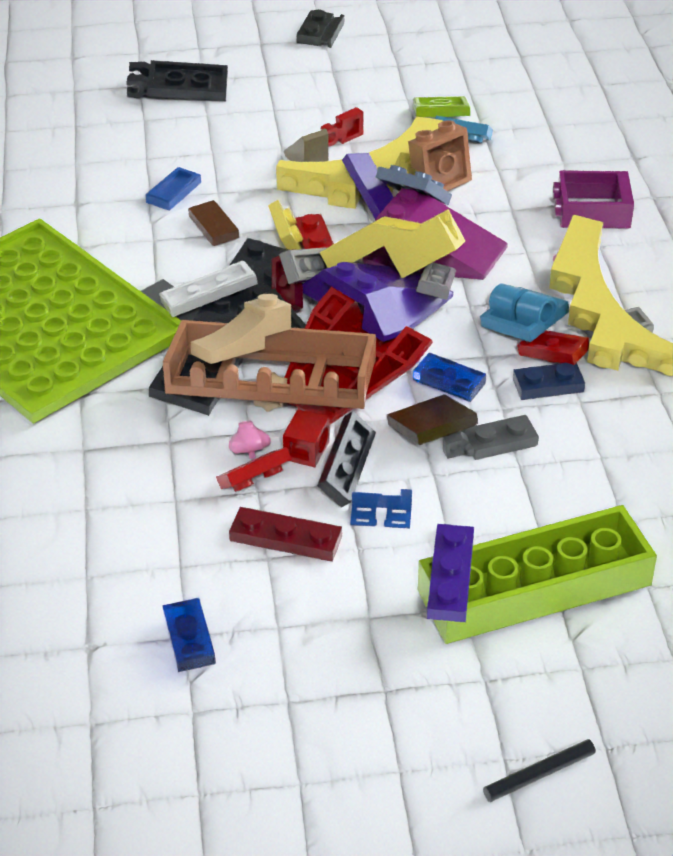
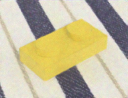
M279 200L269 204V210L284 246L289 250L302 249L300 242L303 240V237L295 225L297 221L290 208L288 207L284 210Z

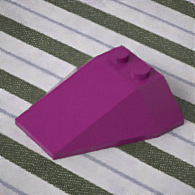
M401 188L376 218L378 220L386 216L423 223L449 209L465 242L455 251L434 261V263L455 268L456 273L454 277L484 280L508 248L506 241L433 197L413 189ZM385 246L363 257L364 264L395 267ZM425 267L417 270V272L422 274Z

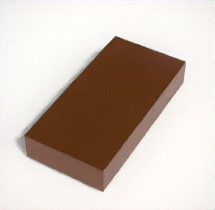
M215 200L188 208L189 217L212 246L240 238L239 229Z

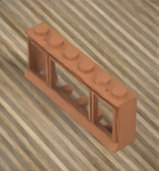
M181 320L163 360L165 394L365 409L366 393L373 366L376 363V334L291 328L290 330L265 336V349L223 360L216 378H206L205 365L201 362L193 363L190 369V376H180L188 355L191 354V341L210 335L228 323ZM236 358L312 363L315 365L309 384L306 386L305 373L300 369L292 372L290 384L272 383V372L268 367H261L258 370L257 382L239 380L238 368L234 364ZM326 366L360 367L358 389L339 388V376L335 372H328L324 379V387H320Z

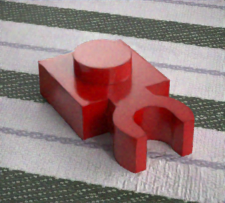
M355 107L335 116L336 123H325L320 127V130L327 129L328 147L333 146L337 141L344 144L364 135V111Z

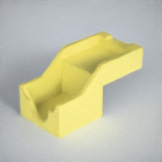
M449 209L423 223L384 216L319 253L327 268H330L340 262L353 263L385 246L401 278H404L455 251L465 242V239Z

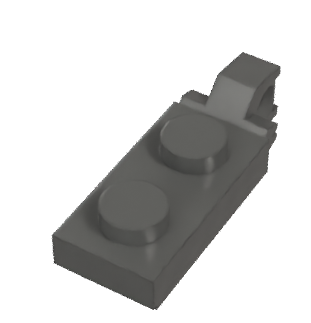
M525 414L476 425L443 437L442 449L447 459L467 455L473 456L474 460L536 447L539 442V435Z

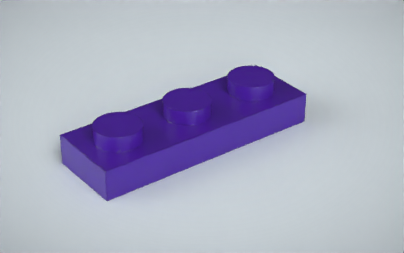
M437 523L427 619L466 623L474 539L473 526Z

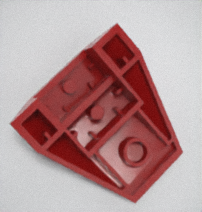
M333 287L328 290L312 309L305 329L368 333L362 329L363 314L358 302ZM405 326L396 338L385 342L376 338V363L373 366L366 400L413 368L432 345V339L408 326ZM290 362L284 378H287V384H290L292 372L300 369L305 373V385L308 386L315 364ZM327 365L320 387H324L326 374L328 372H335L339 376V388L358 389L360 367ZM289 403L300 410L329 416V425L354 409Z

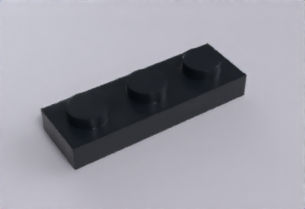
M354 411L344 416L317 484L341 508L352 501V492L356 490L376 435V431Z

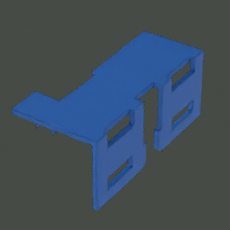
M401 489L400 495L352 492L350 525L375 527L377 526L376 509L387 508L386 520H384L385 527L410 529L412 489ZM357 508H370L371 511L357 510ZM392 510H405L406 513L392 512ZM356 519L369 520V522L356 521ZM392 521L405 522V524L392 523Z

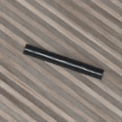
M590 739L577 743L484 786V796L491 803L595 754V746Z

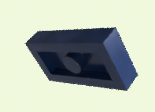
M560 363L513 369V381L521 400L582 393L585 390V380L577 363L575 365Z

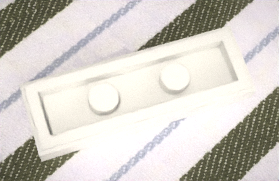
M240 261L159 293L161 303L169 314L175 317L258 283L255 273L245 261Z

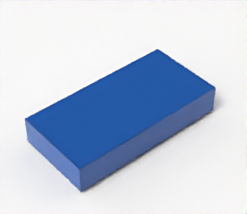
M177 167L145 194L146 203L170 211L202 183L201 174Z

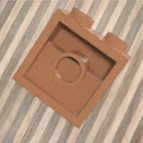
M446 120L438 123V129L434 131H418L415 134L416 138L408 141L411 168L432 176V180L443 183V189L446 191L472 180L466 127L455 124L454 121Z

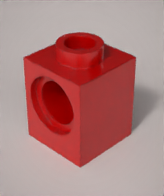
M297 409L283 434V448L287 447L292 458L290 462L316 468L330 442L329 416Z

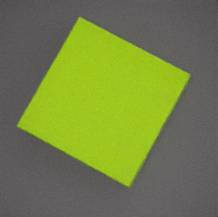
M465 96L413 98V110L416 117H436V115L442 117L471 116V107Z

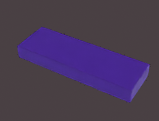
M348 153L342 161L376 220L378 215L394 197L387 184L375 178L378 169L369 153Z

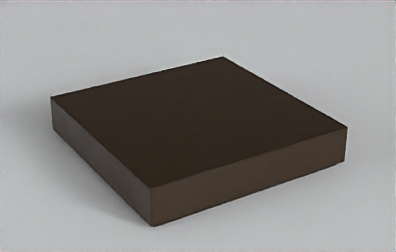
M446 394L386 414L389 426L418 445L434 441L478 424L475 411Z

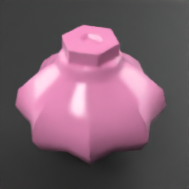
M252 420L238 423V430L229 441V449L235 454L248 453L249 459L256 458V450H261L270 445L271 439L268 434L256 428Z

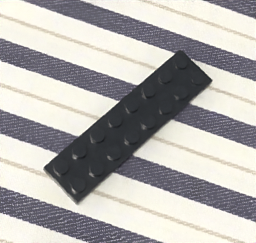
M247 238L230 265L245 261L255 273L258 284L203 305L193 321L231 322L238 316L237 311L240 305H244V302H248L272 290L271 259L289 249ZM189 354L180 376H190V369L193 363L201 362L205 365L206 378H216L222 361L210 364ZM236 358L234 365L239 368L244 358ZM163 366L149 386V397L208 416L220 399L216 397L165 394Z

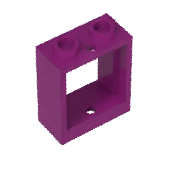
M559 170L558 182H553L552 197L555 199L554 213L555 216H560L561 228L569 227L573 215L603 222V228H631L634 199L628 171ZM568 198L615 199V202L568 201Z

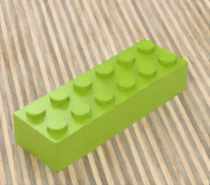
M624 505L475 544L472 550L466 623L444 620L433 621L444 643L449 644L652 586L657 554ZM433 556L418 561L417 590L426 608L428 605Z

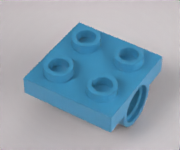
M500 283L493 289L490 295V309L480 315L481 327L531 342L569 313V303L566 300L536 291Z

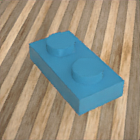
M437 115L435 119L443 121L451 120L455 124L466 127L468 141L482 143L483 139L491 140L493 129L487 124Z

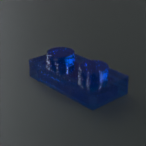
M429 352L413 370V380L471 402L486 384V373Z
M194 598L162 605L163 616L178 672L216 664L215 652L200 599Z

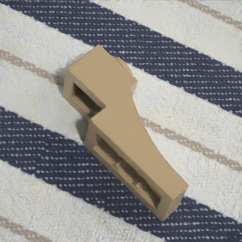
M261 294L258 296V299L244 302V310L227 325L210 335L191 341V354L213 364L265 349V336L291 329V304L278 299V296L274 294Z

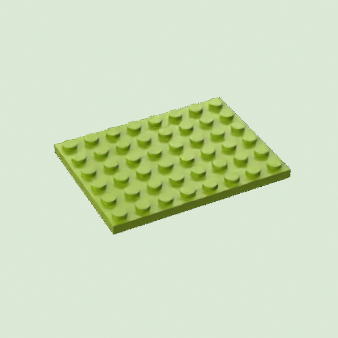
M41 218L0 237V396L31 423L34 424L170 346L181 320L177 317H172L166 309Z

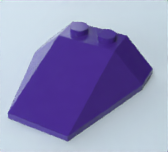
M340 262L336 266L323 269L302 284L303 293L317 302L333 287L364 305L362 329L370 334H376V338L383 342L396 338L405 326L414 329L451 300L454 292L450 290L446 300L416 292L422 275L417 271L401 278L396 267Z

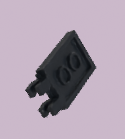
M151 60L150 64L145 61L129 62V72L139 71L141 74L129 73L127 75L126 85H137L139 87H127V97L140 99L143 95H147V97L226 102L228 65Z

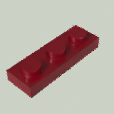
M241 506L229 530V540L232 542L331 562L335 558L343 537L342 526Z

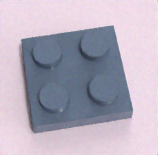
M391 165L390 169L378 167L375 178L398 192L401 188L413 189L429 195L445 205H449L452 194L443 189V183L432 180V176L416 171L415 175L408 174V170L396 165Z

